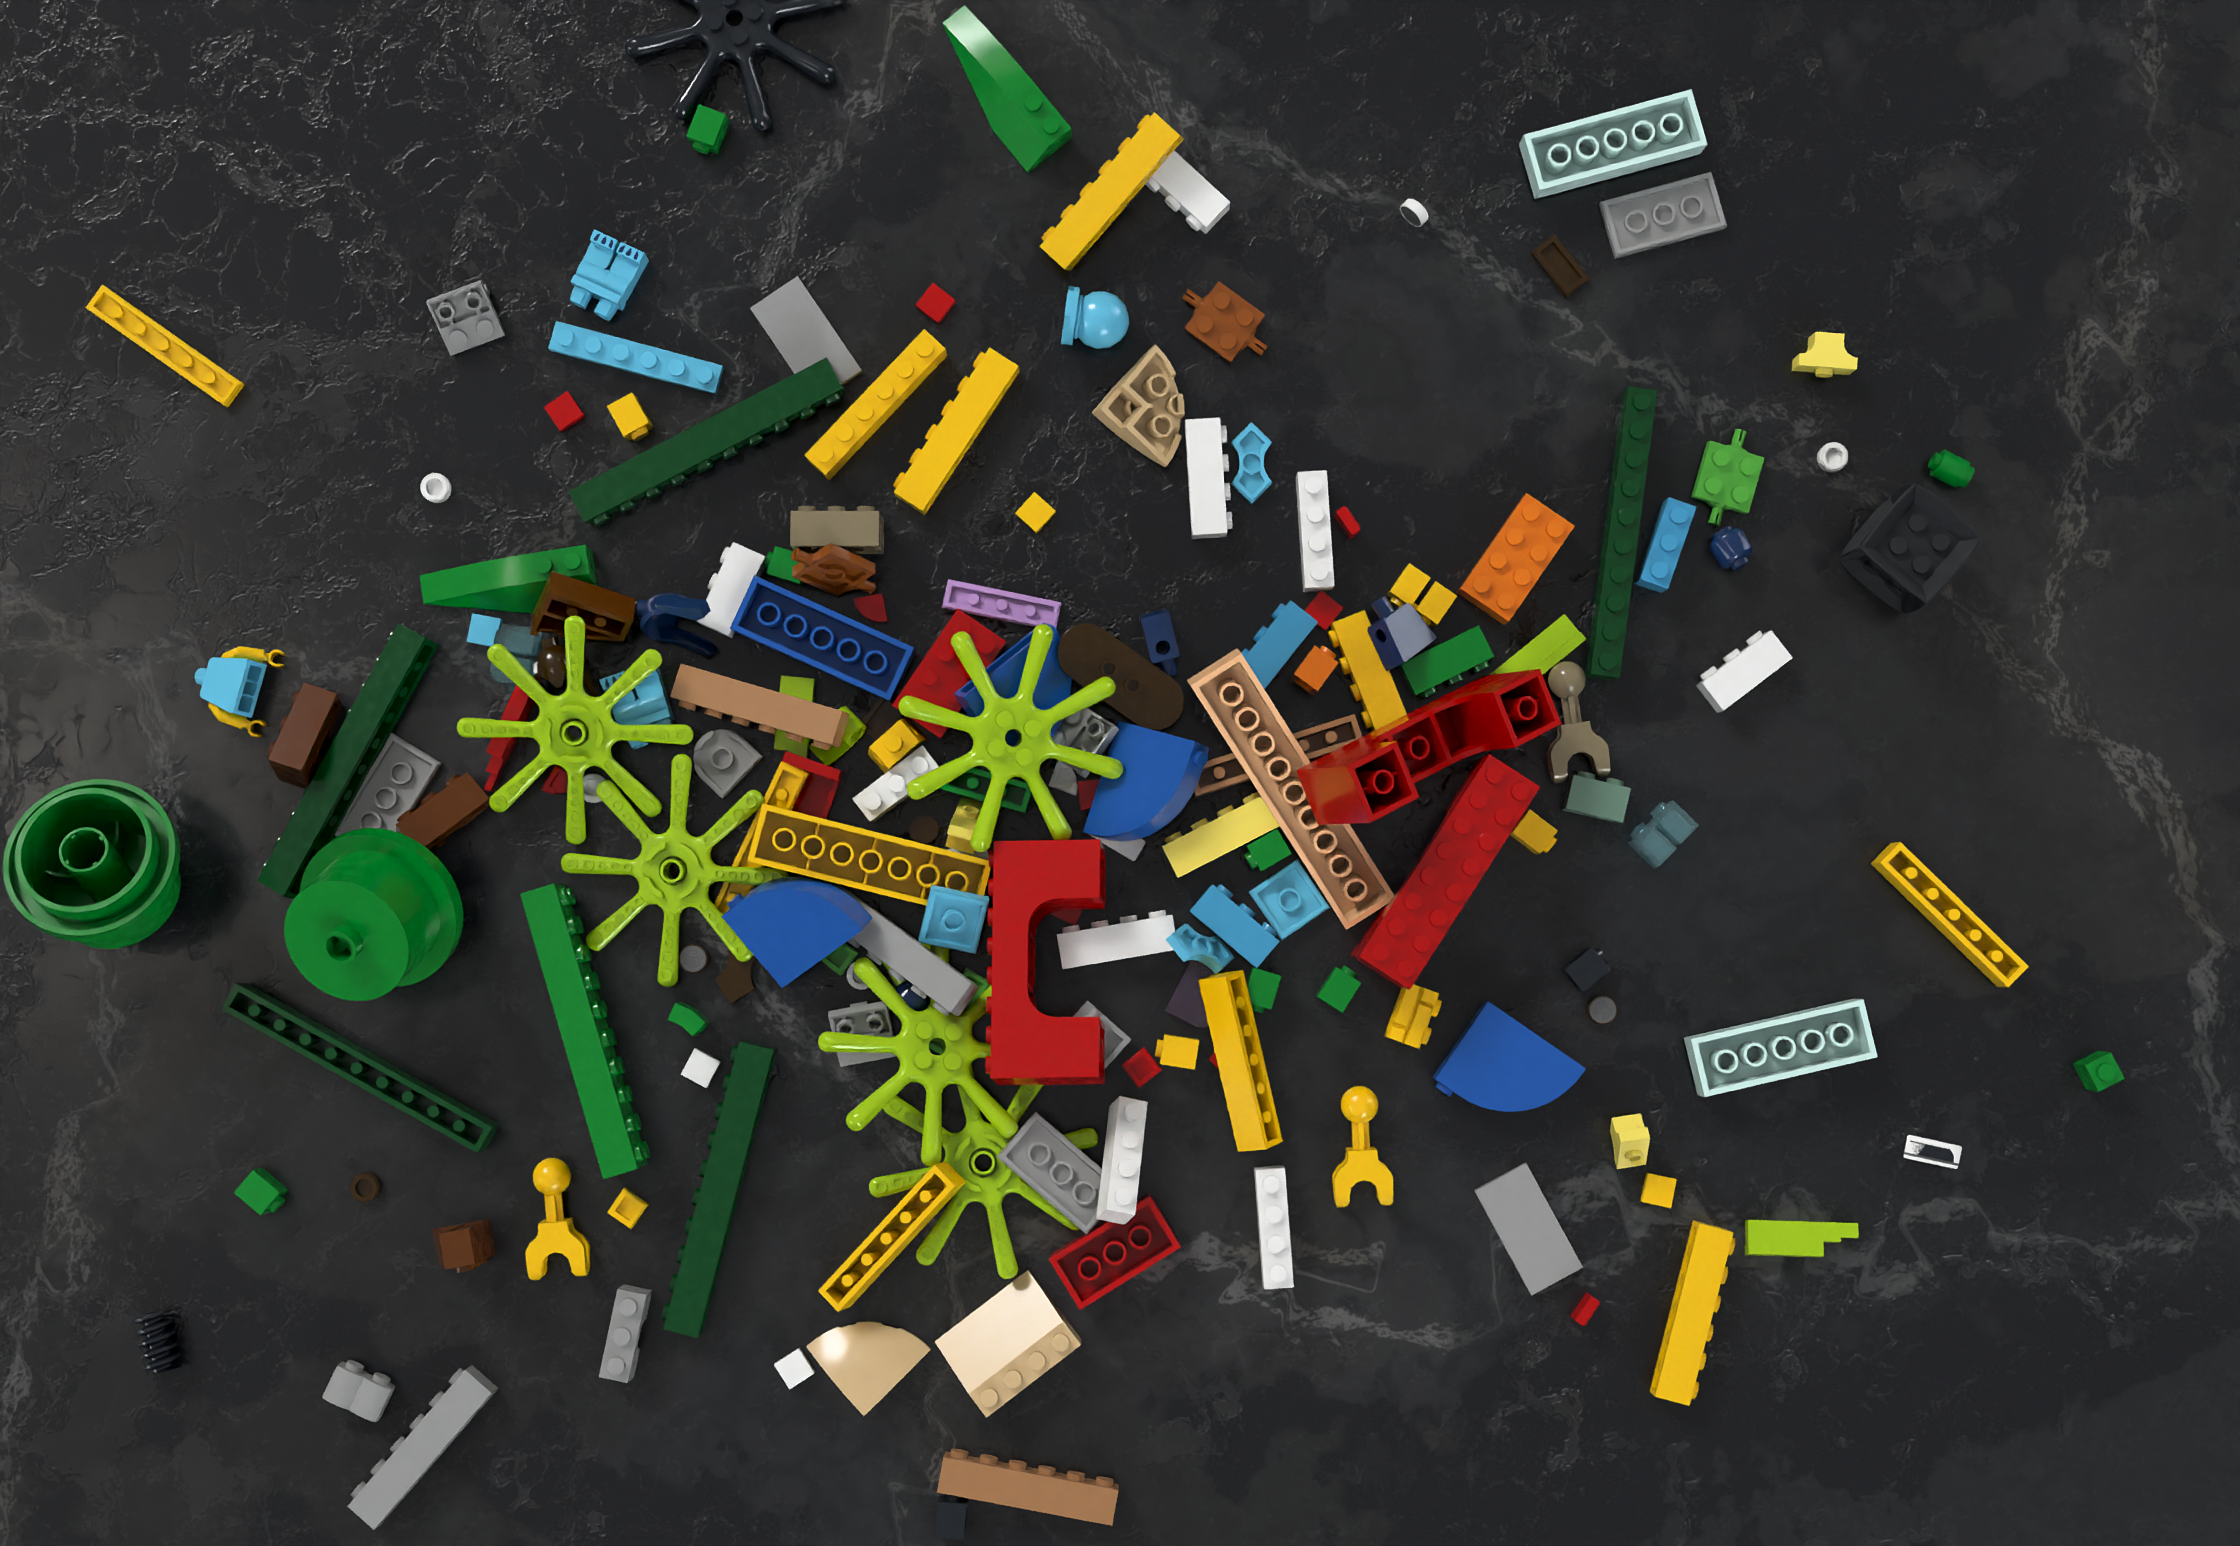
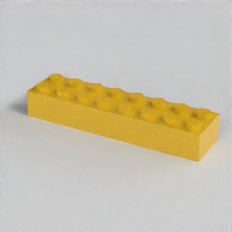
M764 803L761 804L747 858L748 862L925 906L927 905L931 885L984 896L991 870L989 860Z

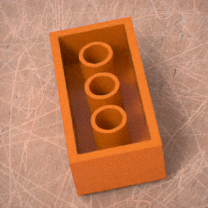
M1526 493L1457 593L1501 624H1507L1566 540L1574 525Z

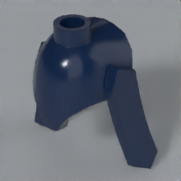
M662 593L652 596L648 600H639L637 616L642 617L640 628L646 637L652 640L670 642L707 659L716 654L717 650L713 642L676 627L679 617L696 621L704 618L711 611L706 599H690L678 593Z

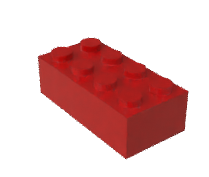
M957 609L891 706L899 711L900 700L905 696H913L959 712L962 706L954 696V693L969 682L971 678L951 645V638L960 631L968 633L985 668L994 661L1006 641L960 609ZM910 718L938 738H941L948 728Z
M1148 1193L1137 1200L1135 1216L1125 1225L1103 1221L1092 1228L1087 1235L1084 1233L1050 1254L1049 1261L1079 1310L1181 1248V1244L1154 1199Z

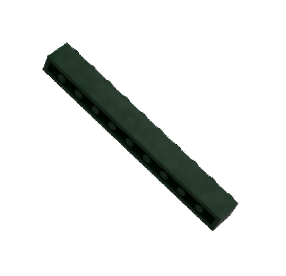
M826 357L568 492L583 521L590 525L593 523L595 526L601 525L611 519L610 514L618 510L620 513L634 508L636 506L635 501L643 497L651 499L662 492L660 488L670 483L672 486H676L688 479L687 474L695 470L700 473L713 466L712 461L720 457L725 460L739 453V447L747 443L749 446L758 444L765 439L763 435L772 430L775 433L785 430L790 426L789 422L793 419L800 417L802 420L816 413L815 408L825 403L826 406L837 403L842 399L840 395L846 393L831 362Z
M1628 386L1622 393L1585 676L1589 678L1610 681L1620 678L1657 390Z
M399 623L395 630L390 633L383 652L376 659L374 668L367 681L362 684L360 693L353 706L348 710L344 723L339 732L333 737L332 745L325 757L320 761L315 776L305 788L304 796L298 807L292 812L287 827L277 839L270 858L263 865L261 874L257 879L258 882L283 897L294 899L300 893L301 881L307 865L319 850L333 840L355 796L437 650L438 643Z
M236 983L221 1008L223 1011L476 1153L487 1149L500 1124L249 983Z
M745 1040L739 1041L738 1046L734 1045L729 1059V1062L733 1063L731 1074L725 1075L722 1085V1091H725L726 1094L723 1103H718L714 1119L718 1120L716 1131L710 1132L707 1142V1148L711 1149L708 1160H703L699 1176L703 1177L701 1188L695 1189L692 1198V1205L696 1206L694 1215L687 1219L684 1234L688 1235L686 1245L680 1246L676 1262L680 1263L678 1275L673 1274L669 1286V1291L673 1292L671 1302L665 1304L661 1320L665 1321L664 1330L694 1338L700 1337L703 1333L777 1052L776 1048Z

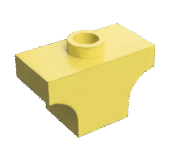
M1815 332L1808 338L1806 353H1800L1793 359L1792 371L1814 372L1816 377L1821 378L1832 377L1833 374L1850 375L1857 370L1858 358L1849 355L1845 350V334Z
M961 797L949 824L946 847L974 854L975 850L971 847L970 840L983 805L982 802Z
M1641 1113L1613 1117L1611 1119L1610 1134L1617 1169L1646 1165L1650 1135L1648 1127L1644 1126Z

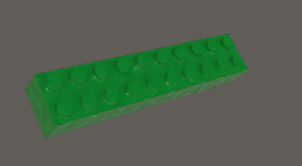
M557 883L520 893L602 1177L606 1179L643 1167L648 1164L647 1158H650L649 1148L646 1141H641L638 1130L642 1129L638 1113H633L630 1104L633 1101L632 1090L629 1084L625 1085L622 1074L625 1073L624 1063L620 1056H616L614 1045H617L614 1030L612 1028L608 1029L606 1017L609 1016L608 1008L605 1001H600L597 989H600V981L596 972L592 973L589 961H592V954L588 945H584L581 933H584L583 923L580 916H575L572 906L576 905L574 893L571 888L567 889L566 884Z

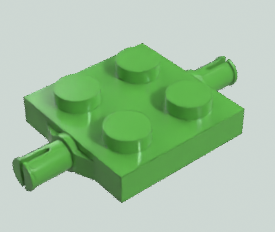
M1741 429L1734 430L1731 445H1723L1714 441L1706 443L1691 497L1705 501L1713 507L1708 524H1713V526H1720L1725 510H1733L1743 514L1749 513L1762 469L1764 457L1748 453L1742 448L1747 432Z

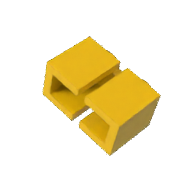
M1409 563L1387 596L1392 598L1390 603L1395 607L1406 602L1410 603L1425 623L1435 628L1457 595L1435 581L1420 604L1417 605L1414 602L1431 577Z

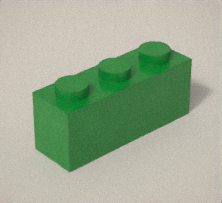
M1478 625L1399 665L1398 669L1413 698L1421 695L1422 699L1438 692L1436 686L1444 682L1450 686L1464 679L1462 673L1470 669L1477 673L1489 667L1488 660L1495 656Z
M972 768L940 789L984 802L991 782V773ZM1010 779L1005 786L1000 807L1027 814L1032 797L1028 784Z

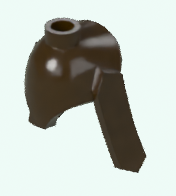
M557 637L540 641L542 650L537 656V662L533 664L534 678L546 691L544 679L552 683L558 690L563 689L567 676L565 645H559ZM584 660L583 683L591 696L599 697L604 693L598 686Z

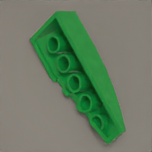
M965 5L942 23L992 131L1027 173L1072 139V129L1015 59Z
M586 545L489 560L419 575L423 604L533 614L551 571L597 586L592 549Z

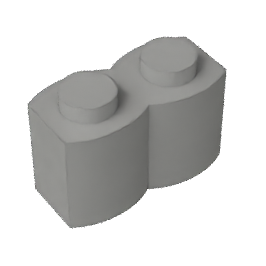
M348 1360L347 1363L341 1362L337 1365L322 1398L364 1419L377 1422L381 1419L396 1386L390 1383L391 1379L384 1374L375 1372L372 1375L363 1370L364 1366L356 1361Z

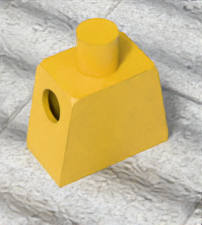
M910 718L900 719L869 747L868 755L884 773H887L921 747L928 738Z

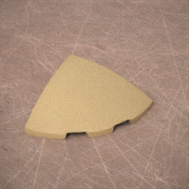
M1155 344L1118 381L1092 411V414L1133 448L1161 466L1166 467L1173 458L1182 437L1179 435L1181 419L1185 415L1183 394L1178 392L1174 380L1175 370L1165 354Z
M862 1321L853 1325L835 1327L815 1338L806 1346L831 1380L863 1416L931 1350L924 1341L903 1328L896 1329L874 1321Z

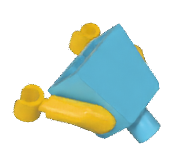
M239 646L223 653L221 658L212 657L208 662L207 668H199L196 671L195 682L202 685L200 697L208 701V707L218 721L240 730L246 728L252 737L264 736L254 731V725L259 723L267 727L268 724L260 719L249 721L247 717L252 718L267 667L262 662H269V664L277 669L285 667L283 664L273 663V658L276 655L286 656L281 650L277 649L272 650L270 653H264L263 649Z

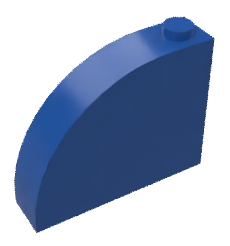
M1050 624L1046 625L1052 628L1053 638L1032 699L1034 705L1040 710L1050 709L1070 697L1071 678L1060 668L1057 660V645L1061 637L1055 627ZM1033 630L985 668L996 692L1002 698H1012L1018 692ZM972 680L954 693V696L969 717L979 716L983 712L984 701ZM1062 720L1056 722L1051 728V737L1059 728ZM1013 729L1009 730L1005 735V741L1009 746L1015 745L1018 741V734Z
M1118 721L1117 728L1119 730L1112 740L1107 757L1121 761L1123 772L1117 779L1100 777L1083 832L1101 839L1123 842L1141 839L1162 829L1180 813L1191 798L1198 784L1202 769L1207 763L1209 747L1192 740Z
M806 877L778 878L759 885L744 897L739 893L727 903L729 909L721 916L781 988L861 932L873 918L860 903L844 891L823 881Z
M1484 1001L1432 1078L1438 1081L1435 1087L1449 1097L1454 1092L1463 1099L1483 1108L1503 1112H1516L1537 1108L1555 1100L1576 1083L1586 1068L1489 1001Z

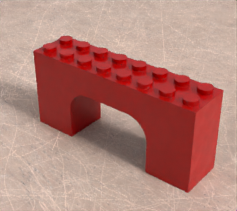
M1540 669L1487 675L1297 769L1296 772L1318 825L1371 823L1419 798L1414 783L1471 755L1488 750L1516 748L1562 723Z
M1490 754L1476 760L1446 806L1445 810L1448 813L1392 900L1387 906L1380 908L1350 956L1396 986L1410 990L1540 789V786Z
M1100 839L994 841V850H989L988 857L989 867H993V879L988 880V894L993 899V908H988V925L992 926V937H988L987 951L988 955H992V967H987V983L992 987V996H987L986 1000L987 1014H991V1026L986 1027V1042L991 1045V1056H986V1074H990V1078L998 1085L1105 1084V1025L1100 1017H1051L1039 1012L1035 1003V938L1041 921L1054 911L1063 909H1106V851Z

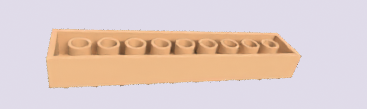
M1235 649L1188 679L1187 681L1345 929H1349L1387 905L1395 895L1350 824L1318 825L1296 772L1297 769L1311 762L1242 653Z

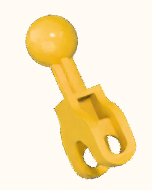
M1355 1086L1348 1089L1341 1099L1342 1113L1351 1121L1352 1147L1346 1148L1345 1159L1335 1168L1332 1174L1334 1202L1337 1208L1348 1206L1351 1188L1357 1182L1365 1180L1375 1185L1377 1198L1381 1205H1391L1393 1203V1175L1387 1166L1378 1160L1375 1146L1370 1147L1369 1121L1375 1117L1378 1111V1099L1369 1088Z
M558 1158L542 1160L533 1171L534 1186L539 1192L544 1194L546 1219L538 1223V1234L530 1242L525 1252L528 1277L531 1280H540L546 1274L548 1256L554 1252L561 1253L568 1258L571 1272L575 1276H587L590 1270L589 1241L582 1233L575 1229L573 1217L564 1218L562 1192L566 1190L570 1183L571 1172L568 1165Z

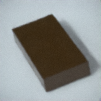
M1555 234L1531 252V256L1565 298H1568L1590 280Z
M901 687L899 688L895 699L898 697V695H899L900 692L902 691V688H901ZM882 698L877 699L861 720L867 727L865 734L874 741L880 738L902 717L900 711L891 706L893 703Z

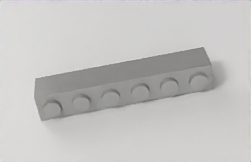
M836 884L835 887L853 897L873 917L861 932L847 942L856 948L862 945L868 950L867 957L879 965L884 962L891 968L888 972L901 982L907 979L913 984L910 988L913 992L924 999L927 995L936 1001L933 1006L944 1015L948 1016L949 1013L960 1016L980 987L841 884Z
M473 1365L465 1370L461 1368L457 1370L448 1381L451 1387L445 1393L440 1391L431 1400L429 1405L432 1409L426 1416L421 1413L409 1427L413 1431L405 1439L401 1436L390 1448L393 1454L388 1460L385 1461L382 1458L370 1471L374 1476L366 1484L362 1481L351 1493L354 1499L347 1507L373 1530L385 1521L497 1391L498 1387Z

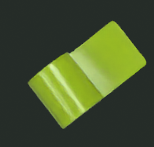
M847 706L838 709L850 714L840 748L830 746L828 751L812 746V744L809 745V749L827 766L833 764L846 753L866 731L867 727Z

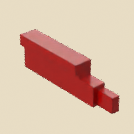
M516 685L500 720L526 722L535 701ZM494 737L491 739L486 752L491 754L492 757L485 770L491 774L484 787L485 790L494 792L519 737Z

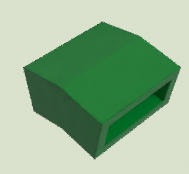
M683 1002L675 1003L668 1017L669 1021L682 1026L692 1037L699 1035L711 1022L698 1009Z

